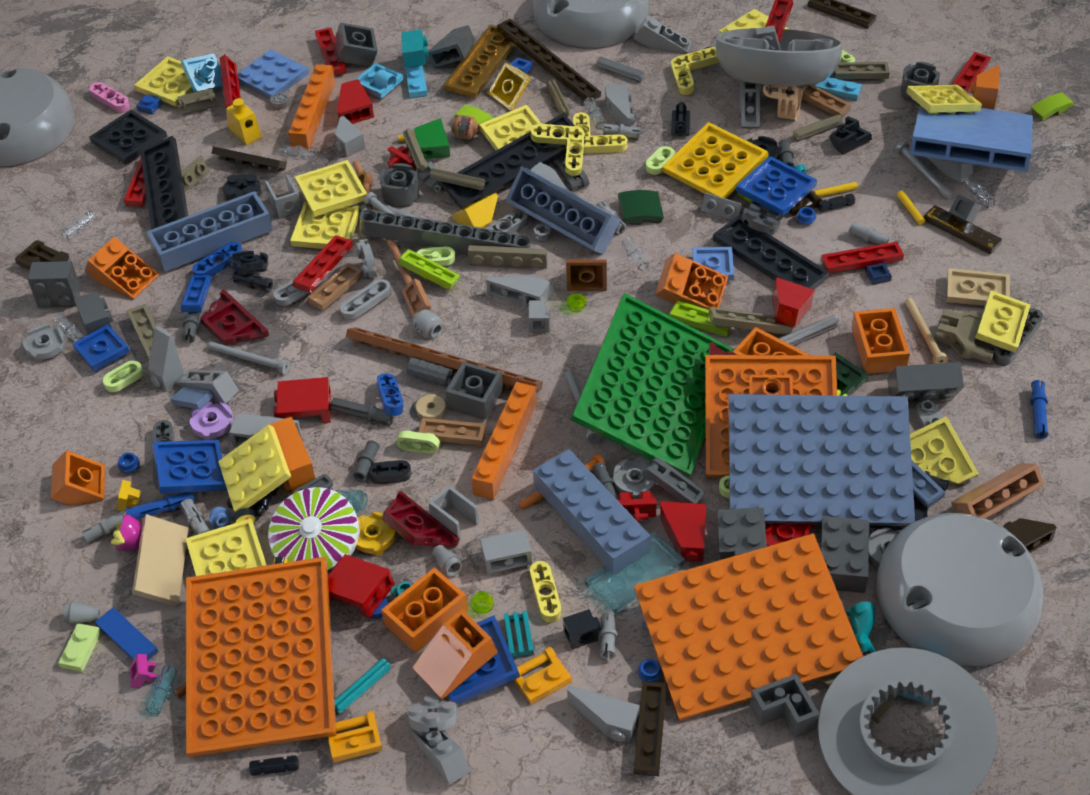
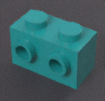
M422 29L401 32L402 55L405 67L425 65L426 57H429L427 36H423Z

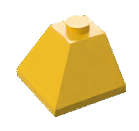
M505 63L489 89L488 94L512 111L528 85L530 78L518 68Z
M497 193L489 195L451 216L458 224L486 228V224L492 221L498 195Z

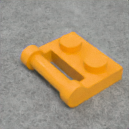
M550 646L545 648L543 653L517 666L521 677L513 680L530 705L572 683L571 675L559 661ZM547 661L550 663L549 666L525 679L521 676Z
M374 710L366 712V715L336 722V732L367 724L369 726L339 733L336 736H328L333 763L382 751Z

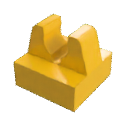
M122 480L117 501V511L125 512L126 507H135L139 504L141 491L132 488L130 481Z

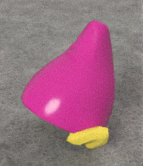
M124 514L122 523H117L116 525L117 530L113 533L115 538L111 540V544H114L115 550L119 551L138 550L142 524L134 517Z

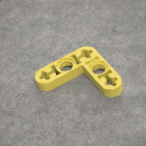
M715 47L677 56L672 59V71L680 94L686 96L695 91L691 70L719 63Z
M580 112L573 116V124L586 132L583 154L626 151L628 147L626 136H590L589 115Z
M535 124L532 126L531 139L534 142L567 145L565 171L571 176H577L581 173L585 137L582 128L551 124ZM560 132L562 136L554 137L553 133ZM576 148L580 152L578 154H572L570 150ZM572 160L576 161L575 168H572Z

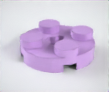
M209 401L200 410L193 409L191 413V429L197 436L204 438V440H214L224 435L231 429L233 424L232 411L223 402L212 404V401ZM209 418L215 419L214 421L208 422Z

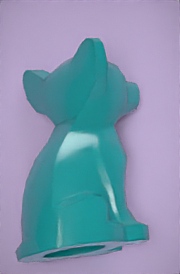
M859 602L845 610L846 615L850 616L851 627L862 653L867 651L871 653L876 652L868 638L875 622L874 611L876 610L874 604L870 602Z

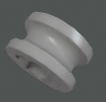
M543 223L534 227V239L536 241L547 242L550 240V226Z

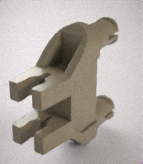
M946 309L943 310L934 340L949 345L959 357L967 360L974 358L990 364L993 357V350L976 346L975 336L982 312L973 310L957 313Z

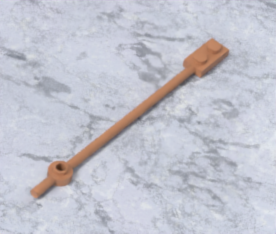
M354 161L353 167L367 194L373 192L371 189L373 184L372 174L363 171L359 161ZM371 205L372 210L379 211L373 205ZM386 239L406 284L402 294L412 317L421 310H430L431 305L420 280L412 279L408 270L398 264L401 254L395 240Z

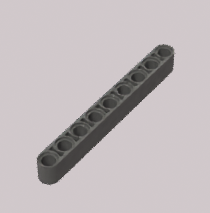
M364 210L360 213V232L371 237L432 247L447 246L462 252H468L469 245L531 247V239L522 234L375 210Z

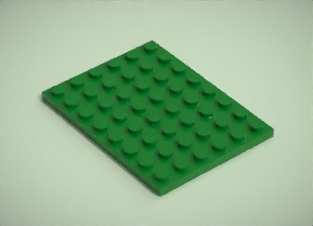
M624 293L570 420L651 461L653 458L658 457L686 478H689L706 434L705 355H708L709 343L717 344L716 347L726 353L728 351L732 353L734 348Z

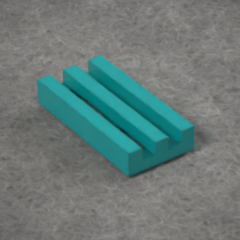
M527 610L522 611L523 614H518V612H513V615L504 613L508 647L513 658L534 655ZM520 620L524 621L527 650L523 648ZM513 621L515 623L519 651H514L510 622Z

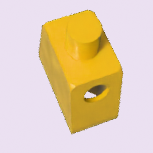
M235 99L233 105L226 109L228 128L245 145H248L262 138L254 112L244 104L243 99Z

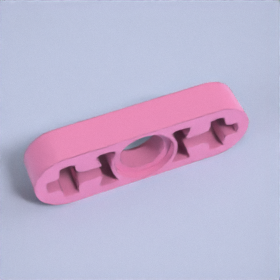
M96 82L89 87L92 98L115 112L124 113L130 109L128 98L104 83Z

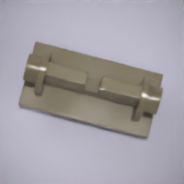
M212 88L177 97L182 114L217 106Z
M199 156L181 171L185 192L210 172L202 156Z

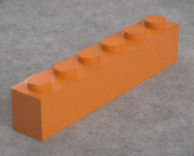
M315 64L288 132L291 150H310L335 85L334 71L331 65Z
M519 382L515 383L471 478L473 495L495 499L537 405L536 386Z

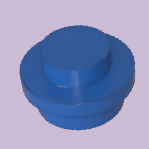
M803 207L797 212L796 219L801 224L808 225L816 220V214L812 208Z
M124 453L119 457L117 465L121 472L132 473L139 468L140 461L133 453Z
M647 659L639 665L638 675L642 681L657 682L662 676V671L656 660Z

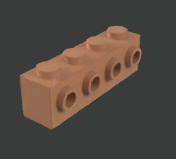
M1019 463L952 501L951 504L955 513L987 518L998 513L1004 507L1017 502L1023 496L1031 494L1035 489L1044 485L1037 464Z

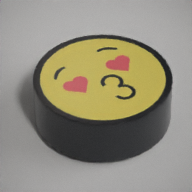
M250 508L240 509L232 517L234 523L252 518L253 524L256 522L255 513Z

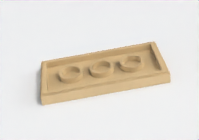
M147 514L145 515L142 522L132 594L175 607L179 604L187 544L185 538L188 536V527Z

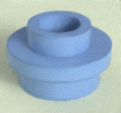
M216 507L209 514L210 524L217 529L227 526L231 521V513L224 507Z

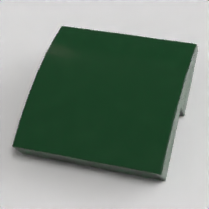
M631 190L618 194L623 222L641 225L643 219L662 222L664 215L658 191Z
M835 352L832 356H836L837 390L841 391L840 396L844 394L850 396L868 380L869 376L866 372Z

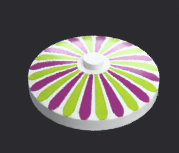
M320 487L300 490L285 499L273 514L268 532L270 548L275 557H284L288 559V562L325 557L327 560V573H330L345 554L351 556L355 550L359 538L357 514L349 501L334 490Z

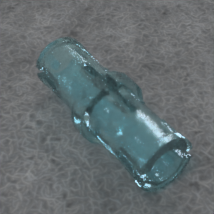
M168 665L162 667L157 683H154L152 686L153 693L145 708L148 713L153 714L154 710H156L155 715L161 713L166 697H169L171 694V685L178 672L173 666H170L169 671L167 670Z

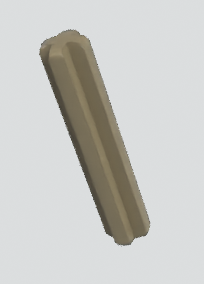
M547 80L546 87L560 115L564 113L566 116H569L570 109L555 80Z
M837 114L793 131V138L798 141L842 124V117Z
M407 128L406 131H403L404 139L417 170L424 172L428 167L413 130Z
M432 168L430 171V179L483 190L485 186V180L436 168Z

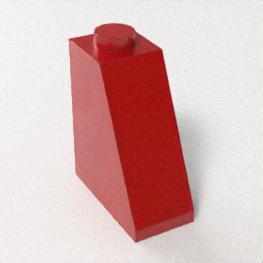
M359 79L341 84L337 108L338 121L342 116L352 124L374 118L372 102Z
M776 278L772 294L775 321L796 327L811 308L815 290Z
M661 501L660 519L679 559L688 562H703L706 504Z

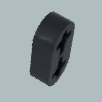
M405 460L377 462L369 468L371 481L375 484L405 482L410 479L412 474L411 466Z

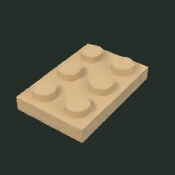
M948 268L946 302L985 306L990 291L1010 297V274Z

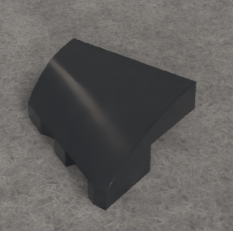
M849 116L845 118V124L839 125L837 130L830 135V141L841 154H845L872 140V134L860 128L859 121Z

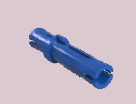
M1034 380L1031 382L1032 397L1030 398V404L1033 406L1034 437L1038 438L1039 433V438L1045 439L1049 435L1046 411L1048 398L1045 395V382L1041 381L1040 386V380Z
M183 492L173 496L168 494L166 498L126 508L125 511L127 515L138 520L144 518L146 514L152 516L169 510L171 512L176 511V508L181 506L182 501L192 499L195 503L192 492Z

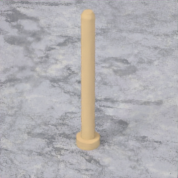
M910 297L906 298L905 304L934 356L932 358L933 363H947V355L941 353L913 299Z

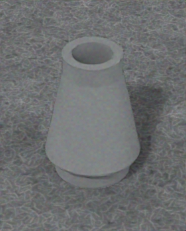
M438 545L433 549L432 554L436 558L443 574L455 576L461 571L462 563L460 557L447 550L443 545Z
M73 601L71 604H65L64 622H70V625L96 621L100 617V607H93Z

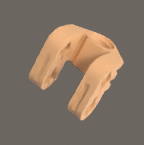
M764 84V94L767 97L778 99L777 117L796 121L802 101V89L799 86ZM771 88H778V92H771ZM787 91H795L794 94H786Z

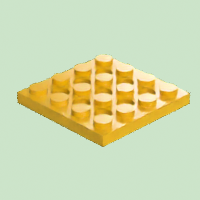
M708 122L662 166V171L704 194L706 192L727 199L736 190V185L768 158V151Z

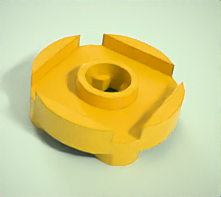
M371 512L372 515L366 517L363 514L358 517L359 538L355 548L363 553L375 556L382 555L384 550L394 543L396 531L382 520L384 513ZM377 530L376 535L371 536L368 533L369 531L374 532Z

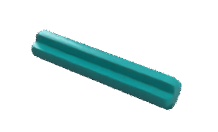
M384 658L380 659L335 698V711L337 713L343 712L391 669L389 662Z

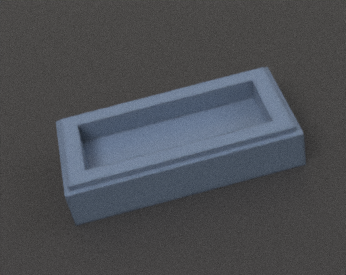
M184 386L170 400L173 405L200 410L214 396L210 390Z

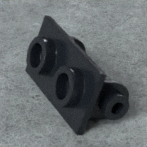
M679 102L676 105V110H672L671 135L689 136L690 111L687 110L684 102Z

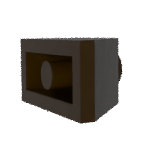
M1019 518L1014 522H1007L1003 525V528L1013 534L1030 553L1051 542L1057 528L1054 524Z

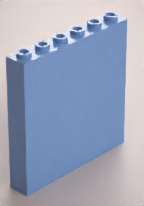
M919 106L910 155L1028 172L1032 152L1033 115L981 108V111H973L971 114L956 112L955 114L939 112V114L935 115L928 113L925 108Z

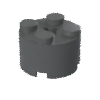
M916 62V65L912 66L911 64L907 65L904 68L901 82L902 98L915 101L906 93L907 86L938 85L940 72L936 71L934 65L926 62Z
M397 163L393 164L392 168L387 169L386 167L381 171L379 178L384 203L395 206H412L413 201L419 196L418 176L413 167L408 164Z

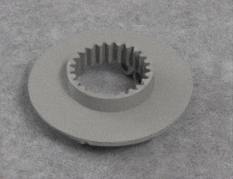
M904 647L890 648L859 658L835 678L824 696L820 709L818 731L822 754L835 779L851 795H970L982 783L994 759L997 744V726L992 706L982 687L961 666L944 656L927 650ZM898 692H901L903 696H907L908 692H912L915 698L921 694L923 701L931 699V706H938V714L943 715L942 722L945 724L944 739L941 740L940 748H935L934 755L928 753L926 760L917 757L916 763L907 758L905 763H902L900 757L897 756L892 760L890 753L882 755V747H875V739H871V730H869L870 719L878 707L888 700L890 694L894 698L897 697Z

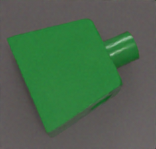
M441 118L414 128L415 137L425 159L450 157V147Z

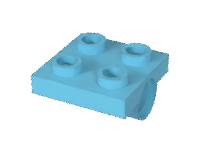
M374 63L357 79H359L365 92L382 99L403 81V74Z

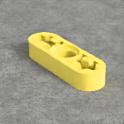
M537 561L530 567V579L540 616L545 622L554 623L561 617L560 600L549 564L544 561ZM537 571H542V573L544 574V580L540 581V576ZM542 588L552 590L549 595H541L539 591ZM547 603H551L554 613L548 611Z

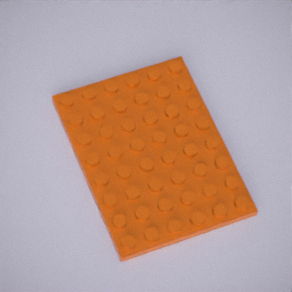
M814 533L634 585V591L664 680L667 683L678 721L750 701L752 690L794 674L798 675L803 685L840 674L851 663L863 657Z
M319 557L186 577L187 756L190 758L336 736L326 558Z

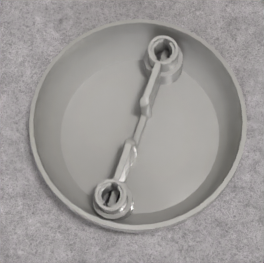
M533 0L534 20L542 33L559 43L580 48H600L624 42L636 35L638 28L647 15L650 14V0Z
M756 28L730 30L718 34L715 49L719 64L732 78L766 85L800 86L817 84L831 76L840 63L842 42L819 33L784 29L779 43L780 51L769 50L768 41L766 39H758Z
M17 68L11 71L0 70V167L27 163L50 153L66 140L74 127L75 110L69 94L56 80L42 72L25 68Z
M943 513L928 516L909 524L897 533L888 544L881 557L876 575V593L880 608L885 619L898 636L912 648L937 653L959 666L975 667L990 665L1011 657L1028 643L1037 629L1043 612V580L1030 552L1008 530L995 522L975 515Z

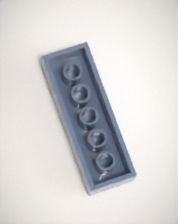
M522 166L505 199L509 204L589 249L602 254L605 253L621 221L617 216Z
M254 191L149 230L147 235L151 249L166 272L208 256L228 243H242L273 231L269 212Z
M570 449L533 469L534 487L613 575L650 552L651 536Z

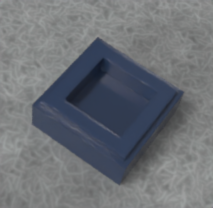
M885 263L870 265L865 268V272L872 285L890 282L892 279V275Z

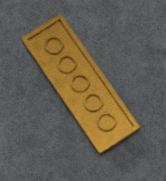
M489 25L468 52L466 58L461 61L444 83V90L476 99L515 47V44L497 31V26Z

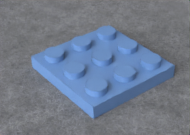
M270 49L238 72V80L243 86L270 99L275 93H284L307 76L309 71L307 67Z

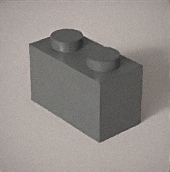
M97 291L74 298L88 335L107 324L111 327L110 322H113L110 310L105 311V309H108L105 298H100Z

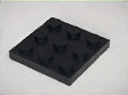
M129 110L89 136L91 143L126 165L141 155L140 150L165 139L167 133L135 111Z

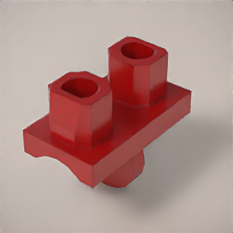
M390 146L387 148L390 152L389 168H392L393 164L403 163L412 166L413 170L416 171L412 156L409 157L406 147L400 146L396 149Z
M651 491L640 493V499H631V494L628 492L619 493V503L639 524L640 520H648V517L657 516V499L653 498Z

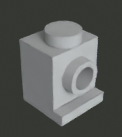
M545 300L529 301V332H550V309H546Z

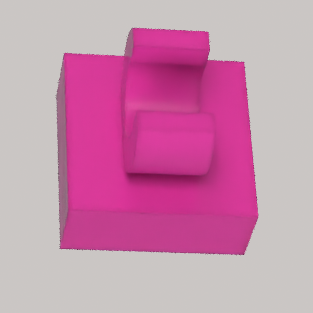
M137 654L130 665L132 688H141L144 681L151 683L157 677V674L149 672L154 671L156 663L147 662L146 654Z

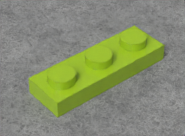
M409 249L400 257L398 262L399 265L448 290L455 286L460 277L459 274Z
M677 300L670 312L671 317L686 325L724 337L728 336L732 328L712 325L708 315L709 310Z

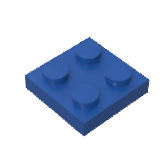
M108 324L72 343L74 350L94 372L130 352L127 344Z

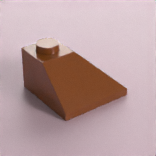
M607 259L566 260L567 291H607Z

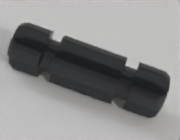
M852 193L846 194L845 197L843 195L829 198L828 201L826 199L819 201L818 208L821 212H825L829 208L833 210L845 207V204L847 206L853 205L856 199Z
M296 755L287 756V759L277 757L263 759V762H260V760L249 762V772L252 776L261 775V772L271 774L285 772V769H288V771L299 769V759Z

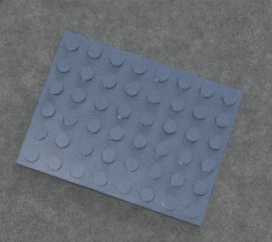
M729 394L730 509L764 507L765 524L821 525L823 516L869 520L870 526H908L915 522L908 397Z

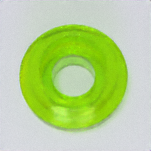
M572 294L567 298V306L573 312L582 311L587 304V299L582 294Z
M486 591L475 593L471 599V608L476 613L485 614L494 607V599Z

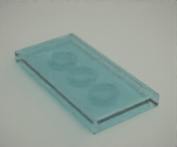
M655 531L649 534L651 536V545L648 554L614 575L606 566H603L584 580L585 585L615 614L637 599L634 585L670 575L685 564V559Z

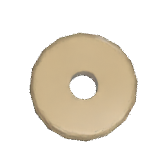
M425 394L421 396L415 404L416 415L421 420L422 418L441 419L447 411L445 399L438 394Z

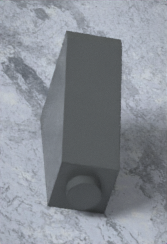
M469 25L453 29L428 51L434 68L466 58L475 42Z

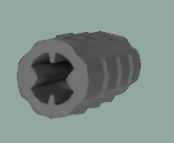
M412 357L408 363L407 375L447 387L451 381L452 369Z

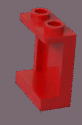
M328 377L278 381L277 390H274V400L277 403V406L273 407L274 418L285 419L289 417L321 415L322 423H331V388Z
M345 554L328 575L329 603L333 598L357 606L362 616L370 618L395 585L390 570Z

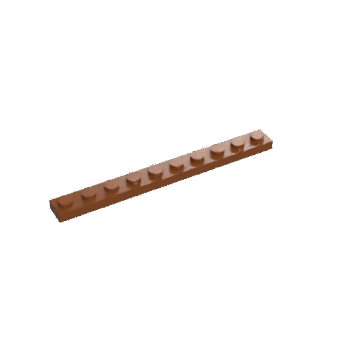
M357 327L349 328L346 332V337L352 338L354 343L364 344L366 342L371 344L372 348L389 349V353L396 355L403 353L408 355L407 358L409 359L412 357L419 360L424 359L429 363L444 365L445 368L452 369V371H457L464 361L501 372L504 387L513 388L515 383L519 382L536 386V391L542 389L543 381Z

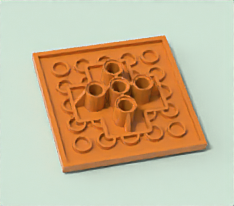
M705 355L706 478H723L729 475V394L837 396L836 356ZM773 390L775 394H770L767 391Z

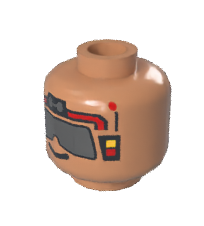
M459 115L456 119H453L451 131L456 138L472 140L475 135H478L480 126L474 117Z

